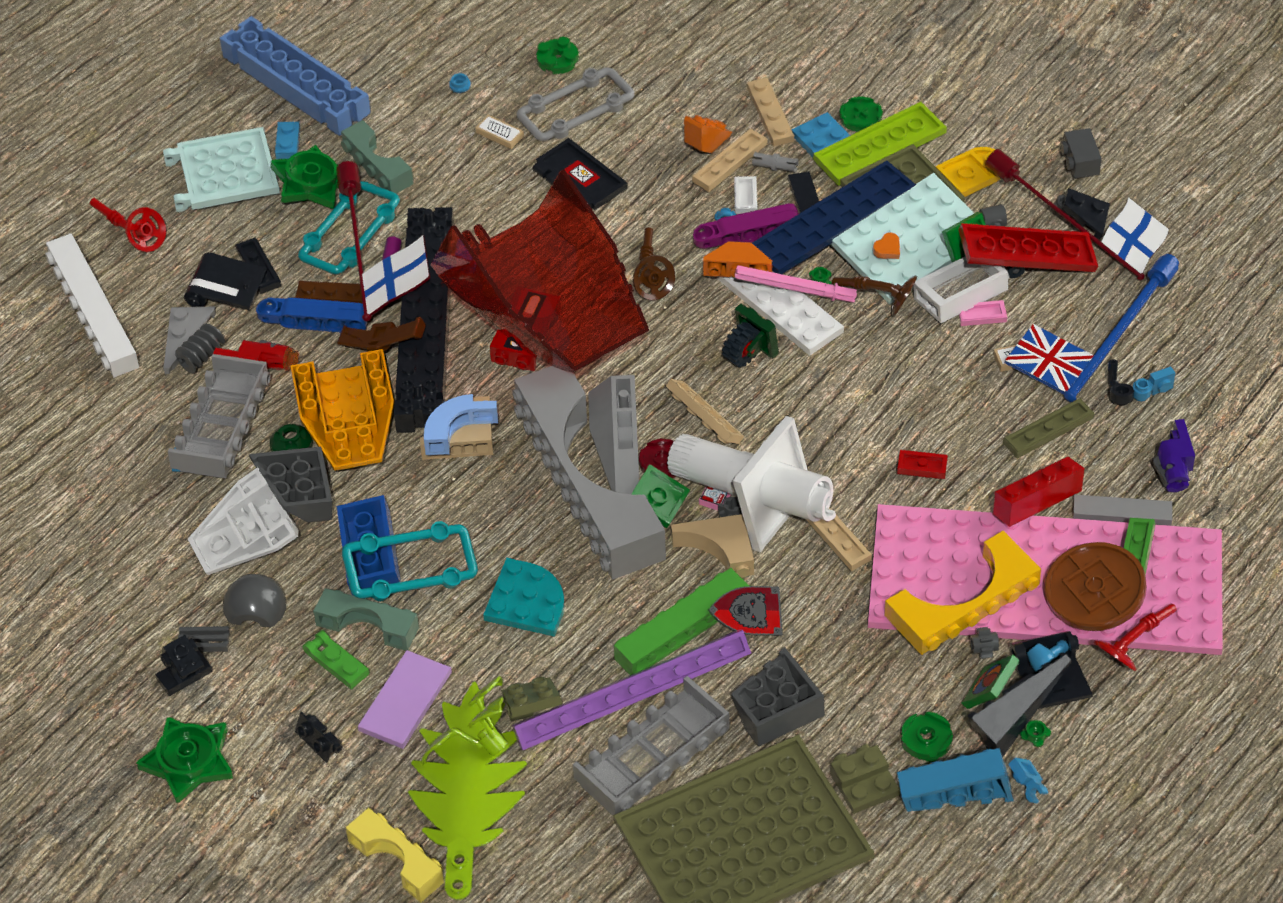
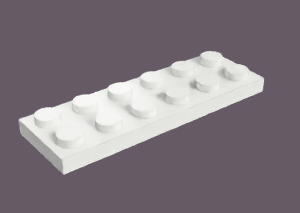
M717 276L721 283L762 317L772 321L780 332L809 356L844 333V326L802 292L739 280L735 277Z

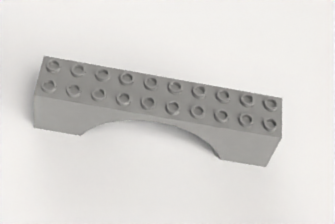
M567 361L514 379L515 389L512 390L516 401V405H514L515 414L518 419L522 418L526 434H531L534 448L537 452H541L545 468H550L552 480L555 485L560 486L563 500L571 505L570 510L573 518L580 521L581 532L584 537L588 536L590 539L592 552L599 555L602 570L604 572L608 571L611 579L614 580L666 560L665 529L646 496L614 492L593 483L578 471L567 454L573 439L587 424L586 395Z

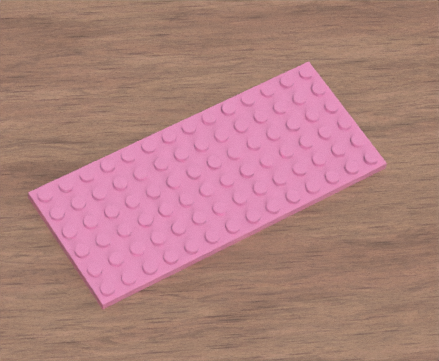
M878 504L868 628L897 630L884 616L885 600L904 589L920 600L945 606L966 603L980 596L993 580L992 571L983 558L984 542L1004 530L1041 568L1040 584L1033 591H1027L1020 595L1013 603L1005 604L995 614L982 618L975 626H969L964 629L959 635L977 634L976 628L988 627L991 632H997L998 638L1030 640L1070 631L1072 635L1077 636L1079 644L1096 645L1093 643L1094 640L1114 644L1116 640L1119 642L1124 635L1138 625L1140 619L1150 613H1156L1172 603L1176 606L1177 611L1162 620L1156 628L1149 632H1144L1127 648L1222 655V529L1155 525L1145 575L1147 590L1142 606L1131 619L1115 628L1103 631H1085L1065 624L1052 612L1045 592L1047 573L1060 555L1081 544L1105 542L1124 548L1129 523L1031 516L1009 527L991 512Z

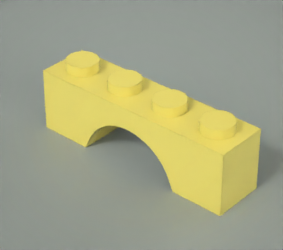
M367 808L346 827L348 842L366 857L375 853H389L402 860L404 863L400 873L402 886L419 902L422 903L444 883L441 864L434 858H428L418 844L410 843L400 829L392 828L382 814H376L370 808Z

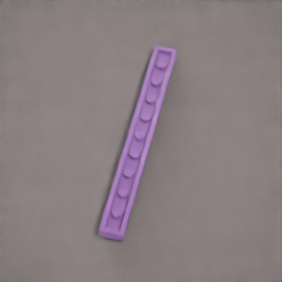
M737 630L512 725L520 749H528L681 684L686 676L693 679L751 654L744 631Z

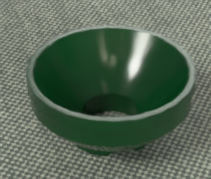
M298 424L283 425L276 429L270 437L271 452L313 447L311 435L304 426ZM288 431L296 433V436L290 439L283 437Z

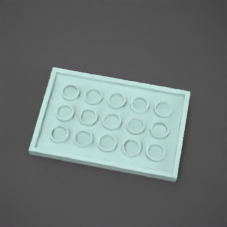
M932 173L907 192L832 239L831 245L861 276H867L872 280L895 285L898 283L902 286L914 275L918 276L916 279L918 280L952 263L942 231L969 217L974 212ZM886 233H895L899 237L900 242L899 259L876 257L873 254L874 243L877 240H881ZM876 290L888 304L894 302V297L891 296L890 292Z

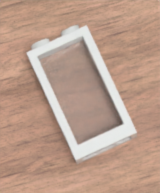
M965 256L916 280L913 285L914 300L936 320L943 323L959 315L961 311L964 310L965 312L973 308V305L985 302L1007 291L1009 274L1001 266L968 264Z

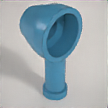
M1064 640L1057 642L1051 649L1039 643L1027 652V656L1032 668L1037 672L1042 668V665L1049 663L1060 653L1067 652L1069 646Z

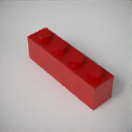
M1067 456L995 491L993 515L1010 527L1081 492L1085 468Z

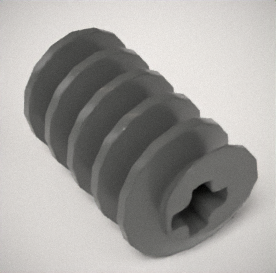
M207 323L203 324L199 330L195 331L194 335L188 338V341H185L181 347L176 349L175 356L183 369L194 374L196 368H200L202 362H207L208 356L213 355L215 348H220L219 343H225V339L215 326Z

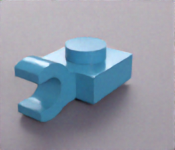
M1015 757L1008 764L1014 772L1013 777L1022 785H1026V798L1029 802L1036 804L1039 802L1036 798L1037 790L1040 794H1048L1046 786L1041 783L1043 779L1030 760Z

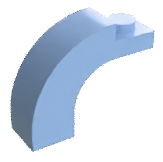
M473 394L452 398L439 405L431 413L425 424V454H450L451 437L463 426L498 423L497 401H474Z

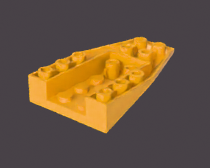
M383 349L360 353V366L316 373L314 361L290 365L300 420L317 446H321L323 455L334 471L380 463L383 460L394 408V399Z

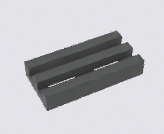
M229 626L179 627L178 638L186 635L188 639L191 637L194 642H199L196 645L200 652H228ZM223 641V643H209V642Z

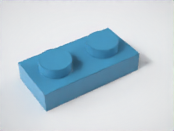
M278 122L275 147L276 159H289L292 155L298 153L300 122Z

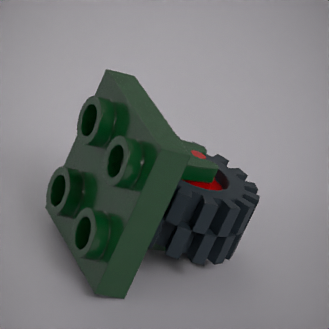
M740 303L735 308L737 328H733L731 330L732 334L727 336L728 340L724 341L723 345L725 346L722 347V355L738 367H744L747 363L752 362L751 358H755L756 354L760 351L774 359L779 354L776 326L769 319L765 320L759 316L753 308H747Z

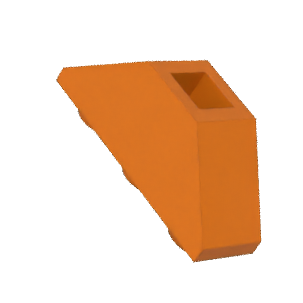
M695 115L694 118L689 116L684 118V142L703 152L713 153L731 136L732 132L725 128L726 124L716 119L712 120Z
M728 241L703 258V276L735 277L737 266L772 272V260L756 246L748 242Z

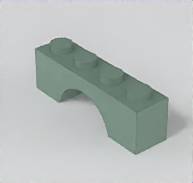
M363 120L341 131V146L346 153L349 152L358 165H362L371 178L374 177L381 188L398 193L414 184L412 168L400 156L385 158L373 153L377 148L375 131Z
M325 588L313 611L316 626L339 632L352 623H371L382 631L385 645L405 651L409 650L419 629L417 613H413L408 609L395 608L386 603L370 601L366 598L359 599L339 590Z

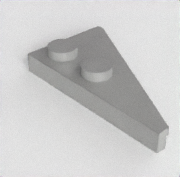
M215 307L171 308L164 360L165 374H170L179 364L175 356L176 349L181 347L185 341H188V338L194 335L195 331L199 330L203 324H206L210 317H215Z

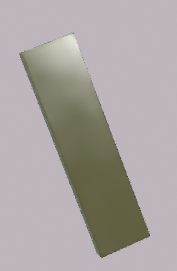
M1079 398L1004 437L1003 444L1018 459L1092 420L1094 412Z

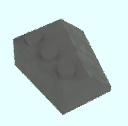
M321 446L249 454V458L255 467L259 468V472L265 478L268 487L283 510L306 522L332 520V498Z
M785 647L779 652V656L775 660H769L763 665L764 669L756 676H751L731 693L744 728L758 747L825 716L824 695Z

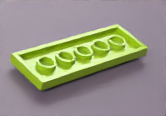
M919 102L813 153V160L840 186V179L912 144L919 147L946 134L947 127L922 102Z

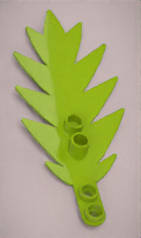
M472 682L460 707L442 702V709L449 729L456 728L479 741L480 738L477 735L484 729L482 723L478 721L471 728L468 726L481 712L476 702L472 706L469 705L472 698L479 691L477 683ZM502 702V704H501V709H502V712H503L504 707H505V703H504V702ZM502 713L489 716L494 727L501 718ZM423 728L419 730L428 745L443 734ZM514 731L500 733L508 744L493 757L483 746L479 749L472 742L459 735H455L434 749L435 753L448 764L425 761L423 766L421 761H411V764L420 775L435 788L445 793L408 791L417 808L434 826L440 829L435 830L424 827L422 832L437 845L447 847L445 891L452 899L463 900L471 892L474 847L486 845L503 833L502 828L486 829L507 814L525 795L524 791L487 794L514 777L527 765L526 761L489 764L517 741ZM464 858V862L456 864L455 859ZM456 883L463 884L461 889L453 888Z

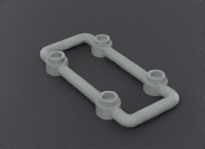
M605 67L598 71L594 68H588L583 73V78L544 97L540 94H533L529 98L528 104L518 109L516 116L539 141H547L552 138L563 139L568 136L570 129L605 112L621 111L623 104L633 99L635 95L633 88L613 68ZM609 76L625 92L621 96L618 93H610L606 98V103L567 122L563 119H556L551 125V129L544 133L526 116L530 112L534 114L544 112L547 104L585 86L588 88L596 87L599 85L600 79Z

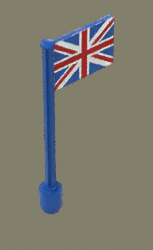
M1165 254L1158 258L1148 272L1150 281L1095 355L1032 324L1005 359V364L1064 394V398L1068 402L1075 401L1076 396L1157 287L1167 286L1177 273L1178 259L1171 254Z

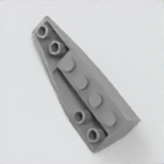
M635 375L610 376L588 392L589 429L611 491L631 494L639 482Z

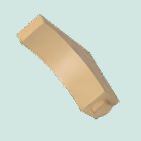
M490 396L473 397V400L490 401ZM470 424L459 428L451 437L450 454L426 455L424 437H420L422 460L493 455L492 424Z
M742 514L671 525L673 547H693L706 551L715 556L724 565L726 570L732 568L741 578L754 575V557Z

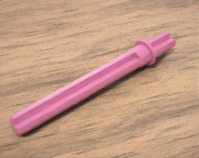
M737 266L735 270V278L739 280L831 298V301L837 299L854 303L857 296L856 289L841 287L837 283L831 285L743 266Z

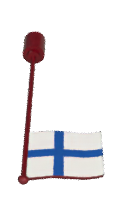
M996 149L988 156L985 167L1006 183L1016 179L1078 230L1088 232L1019 177L1020 165L1003 151ZM1128 197L1123 211L1110 224L1102 241H1099L1091 233H1089V236L1099 247L1138 277L1137 280L1142 281L1145 278L1143 271L1148 261L1163 244L1169 229Z
M344 161L336 167L338 188L341 194L349 196L364 310L362 319L367 322L381 308L425 283L430 278L423 235L408 247L383 259L363 273L353 195L357 194L361 189L359 169L355 162Z

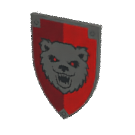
M739 587L723 594L708 610L719 623L732 631L743 630L745 635L754 636L783 635L779 587Z

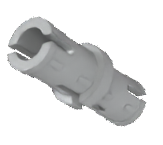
M755 152L753 157L756 158L752 160L753 166L771 168L772 171L780 169L796 173L798 169L796 166L799 165L797 158L781 157L780 154L776 153L769 155Z

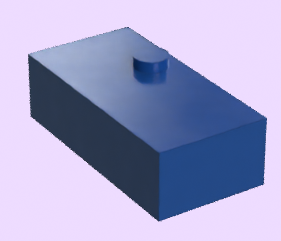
M384 495L337 506L342 549L347 543L359 541L366 533H372L377 537L394 535L391 513ZM395 545L378 547L377 551L371 555L363 554L361 551L351 552L361 589L371 587L377 580H385L389 584L401 582Z

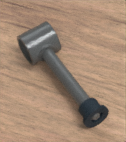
M1003 204L979 209L986 225L1007 226V214ZM1006 266L1009 278L1020 277L1025 272L1024 267Z

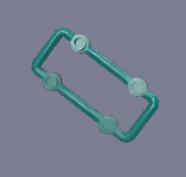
M360 181V190H365L390 201L377 207L376 219L359 238L360 251L383 223L389 224L395 218L394 209L400 202V198L396 193L365 181ZM339 193L340 202L317 230L304 235V245L298 252V257L302 262L332 274H341L347 267L353 268L357 266L355 244L353 247H347L342 250V260L338 265H333L308 255V253L319 251L322 246V236L345 209H350L349 196ZM357 194L353 195L354 207L357 204Z
M437 521L432 524L430 529L377 537L372 533H366L359 541L347 543L342 549V558L350 590L359 599L372 597L376 601H384L392 593L437 585L453 589L461 581L474 578L478 572L469 532L461 524L447 525L445 522ZM459 534L468 570L459 571L457 568L449 567L444 570L442 575L392 584L385 580H377L369 588H360L351 552L361 551L363 554L371 555L377 551L378 547L431 539L436 543H441L449 535Z

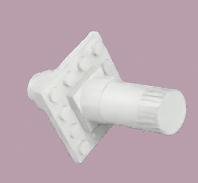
M785 416L755 454L739 451L688 434L680 435L670 447L667 464L672 475L738 497L751 546L755 551L761 552L790 515L813 522L820 519L831 521L836 517L835 511L829 509L833 497L832 481L827 476L807 470L794 418Z

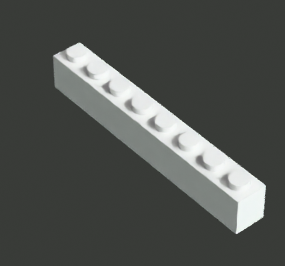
M68 234L46 242L48 252L45 253L49 265H54L53 271L57 280H62L60 283L65 295H70L68 298L72 309L78 310L76 314L80 324L86 325L84 329L88 339L94 340L92 344L96 354L102 355L100 359L104 369L110 370L114 378L139 368L136 352L73 235Z

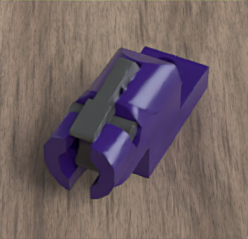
M1184 419L1174 421L1173 430H1170V440L1161 442L1157 457L1153 459V465L1168 492H1180L1188 488V481H1190L1188 471H1193L1195 453Z

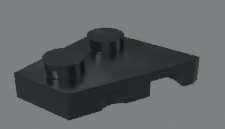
M1068 188L1065 193L1062 210L1075 218L1076 222L1082 227L1085 225L1089 226L1096 232L1094 237L1099 240L1104 234L1110 203Z

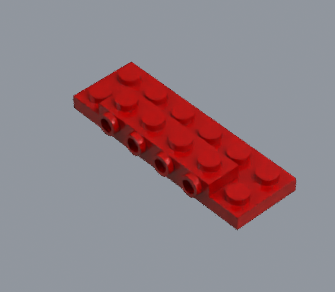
M961 223L959 228L968 264L1096 272L1098 268L1089 232Z

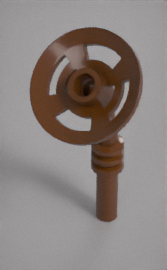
M647 227L644 230L643 246L640 248V262L633 274V285L641 297L647 300H659L665 297L673 288L675 270L667 258L653 255V229ZM655 261L663 263L666 269L661 271L659 267L654 266ZM665 278H667L665 286L659 291L658 289L663 285ZM643 283L644 286L650 288L651 294L645 293L639 285Z
M855 276L854 278L834 277L832 285L837 283L838 286L854 287L856 290H868L871 288L890 292L891 296L894 297L892 315L895 316L906 300L918 276H912L902 286L898 283L895 285L872 280L867 276Z

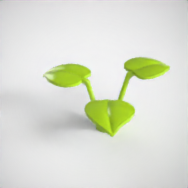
M501 676L496 677L479 690L469 703L472 706L476 702L481 711L468 725L471 728L478 721L482 723L484 729L477 735L480 740L478 741L456 728H451L438 736L428 746L421 760L423 766L429 753L448 738L459 735L472 742L479 749L483 746L492 757L508 744L489 718L491 715L502 713L501 704L504 700L501 696L494 700L486 708L482 704L485 694L492 688L502 686L503 679Z

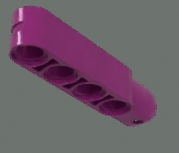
M789 203L720 218L717 221L697 226L693 232V243L701 249L722 246L728 241L751 243L792 219L799 212L794 204Z

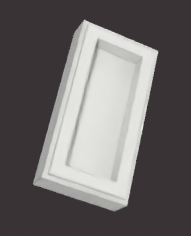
M756 176L734 177L736 214L757 210Z

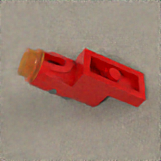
M243 340L238 351L215 348L213 354L263 361L267 363L268 369L290 370V365L298 364L299 359L298 351L293 350L292 347L266 340H260L259 342Z

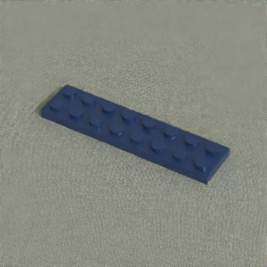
M886 160L752 242V244L772 260V271L774 273L783 274L830 245L832 239L907 192L916 184Z

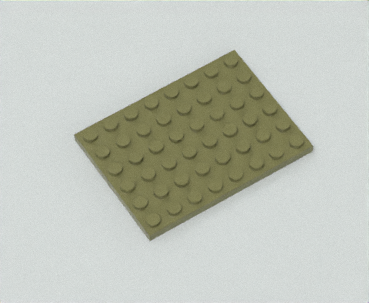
M799 734L613 815L616 826L661 903H776L874 858L873 849Z

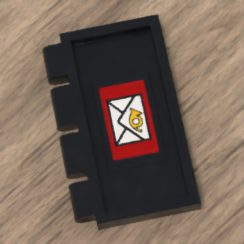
M569 137L538 157L536 164L532 168L533 171L542 178H545L546 181L560 190L569 199L575 201L586 212L591 209L596 211L628 189V182Z

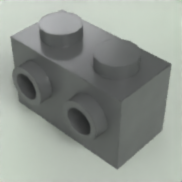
M1091 129L1064 132V139L1060 142L1061 153L1066 155V166L1068 170H1071L1073 177L1081 178L1100 175L1102 158Z

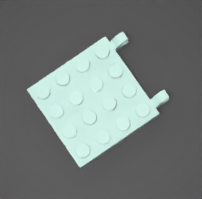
M263 127L177 143L178 148L163 150L166 166H173L181 160L188 189L186 194H176L173 196L176 212L185 211L189 206H192V210L280 193L276 174L270 168L272 159Z

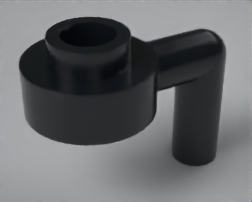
M1111 359L1108 362L1107 383L1111 387L1110 399L1117 405H1127L1134 400L1133 387L1117 381L1118 361Z

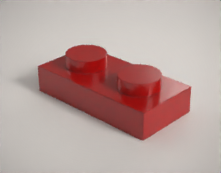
M900 450L897 474L945 479L948 455Z

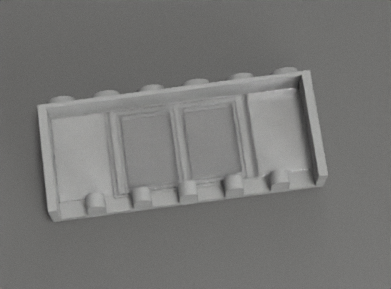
M213 354L211 357L213 371L206 370L205 372L206 387H198L199 403H191V420H183L184 436L176 435V449L169 448L168 456L170 468L226 479L230 468L234 465L237 451L241 449L242 438L249 431V422L256 415V406L262 401L264 390L270 383L271 374L267 371L266 362Z
M686 676L684 678V690L680 694L676 695L672 690L665 695V705L659 710L653 705L649 706L646 710V720L640 725L635 720H631L627 725V735L621 739L615 734L608 739V749L602 754L596 749L592 750L589 754V764L583 768L576 761L573 764L574 779L612 816L627 810L643 796L648 795L660 781L667 780L679 766L686 765L698 751L705 750L710 743L724 735L729 729V712L692 679Z

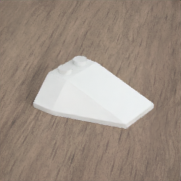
M257 467L237 481L190 535L188 541L205 573L210 575L278 551L297 538L299 530L289 512L283 510Z

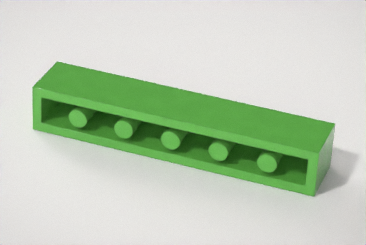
M732 568L717 574L713 580L699 586L686 598L679 599L675 605L666 611H661L648 623L641 624L634 632L620 638L614 644L615 661L630 676L650 668L718 622L708 611L718 598L730 590L749 585Z

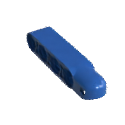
M269 297L262 300L256 307V314L261 322L280 324L290 329L341 333L343 325H346L348 328L365 330L367 322L362 319L364 310L361 303Z

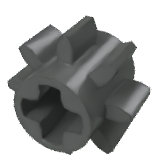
M725 497L724 504H718L719 517L742 514L738 497Z
M988 627L976 628L977 634L970 636L972 653H979L981 659L993 658L992 651H999L997 632H991Z

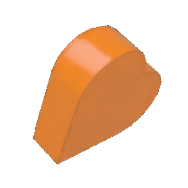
M891 232L884 234L881 240H877L874 243L873 254L878 258L899 259V237Z

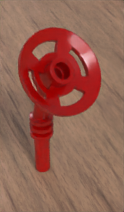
M96 198L90 200L89 205L106 216L110 223L125 229L130 244L137 250L151 252L163 244L166 237V225L162 216L156 210L149 207H141L131 212L126 220L122 214L115 209L111 210ZM142 213V219L132 223L133 218ZM150 216L156 221L158 229H156L154 222L149 218ZM152 236L157 238L152 245L146 246L145 241L150 240Z
M1171 603L1156 613L1146 615L1119 642L1116 640L1114 644L1101 640H1094L1093 643L1133 671H1136L1135 664L1126 654L1129 650L1127 648L1128 645L1144 632H1149L1159 626L1160 622L1174 614L1177 608Z

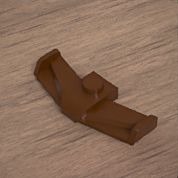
M417 317L415 321L397 327L393 322L376 323L372 325L371 331L348 328L346 325H343L337 345L367 349L368 352L380 349L385 351L391 344L410 338L420 339L425 329V322L422 318Z

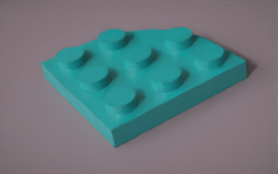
M506 557L483 614L484 621L555 637L564 613L563 589L557 578L547 569L530 562Z

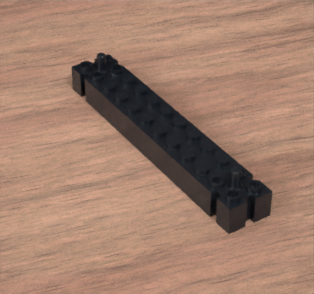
M435 207L434 212L426 208H408L405 248L418 240L422 235L424 236L430 278L415 290L402 296L400 325L415 321L417 317H420L425 322V329L420 339L410 338L399 342L395 390L396 400L394 405L396 433H414L416 428H425L431 413L445 402L455 227L453 207Z

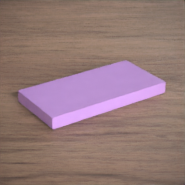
M407 650L359 723L358 730L404 749L452 673L451 667Z

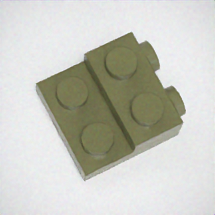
M868 744L862 745L857 749L856 753L849 756L844 753L839 754L830 763V775L853 814L900 796V789L889 772V764L878 745L872 747Z

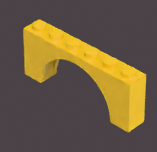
M1004 530L984 542L983 558L992 571L993 580L989 587L977 598L958 605H936L920 600L904 589L885 600L884 616L921 655L937 649L944 641L949 638H955L969 626H975L982 618L995 614L1002 606L1007 603H1013L1020 595L1027 591H1033L1040 584L1041 568Z

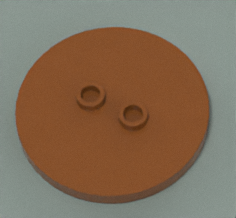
M1105 542L1085 543L1067 550L1052 564L1045 581L1046 598L1052 612L1065 624L1085 631H1103L1125 623L1140 609L1147 590L1145 572L1139 560L1128 550Z

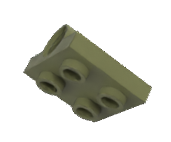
M537 677L532 682L511 684L506 689L501 690L511 722L534 715L533 712L562 705L560 694L550 677Z

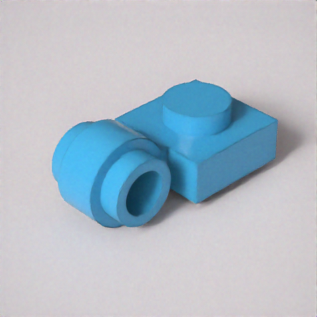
M1172 367L1150 373L1148 380L1144 378L1138 379L1133 383L1134 398L1137 401H1145L1150 395L1164 393L1172 389L1175 371Z

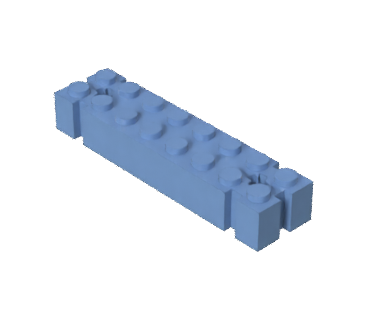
M252 16L239 24V30L234 31L231 29L220 37L224 58L233 64L239 63L240 69L321 124L327 123V128L340 136L342 130L352 126V121L359 122L371 113L369 96L366 92L357 86L351 89V84L348 80L270 28L263 30V24Z

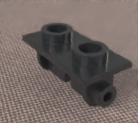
M300 712L295 732L327 763L331 753L337 754L342 750L341 740L337 739L331 732L325 733L327 728L315 715H305L303 712Z

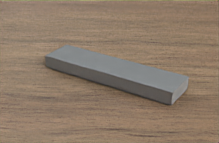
M1074 495L1073 519L1129 523L1130 518L1155 519V525H1172V501Z

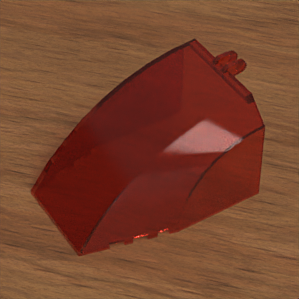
M565 169L560 171L539 208L521 223L491 238L482 225H475L474 233L481 242L480 244L469 230H465L461 234L456 225L451 226L430 264L451 291L524 351L555 368L574 373L649 332L639 304H636L632 294L634 292L632 284L628 283L625 276V266L623 262L620 263L617 254L619 251L615 242Z

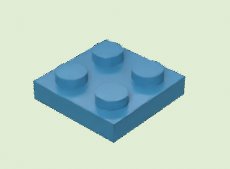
M828 112L791 129L794 139L812 157L813 153L850 136Z

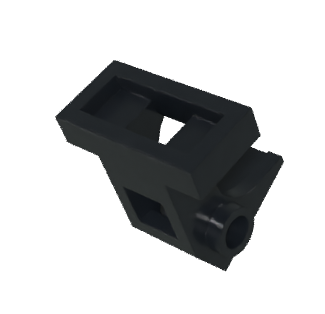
M183 635L163 646L162 654L159 656L166 668L155 675L168 696H171L213 671L209 662L198 650L194 640L191 637L188 639L186 635Z

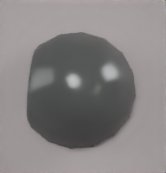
M247 574L239 577L228 586L223 599V613L230 624L241 625L243 621L251 620L259 623L261 627L271 628L283 618L287 608L286 597L280 585L274 579L261 574Z

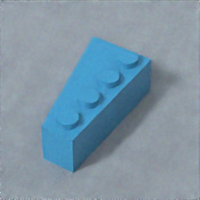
M1000 748L994 750L987 749L981 753L968 756L961 755L947 761H935L930 765L910 767L904 771L897 772L901 796L907 812L940 809L945 803L961 807L965 806L967 801L981 800V804H991L992 799L1004 798L1005 802L1014 801L1009 775Z

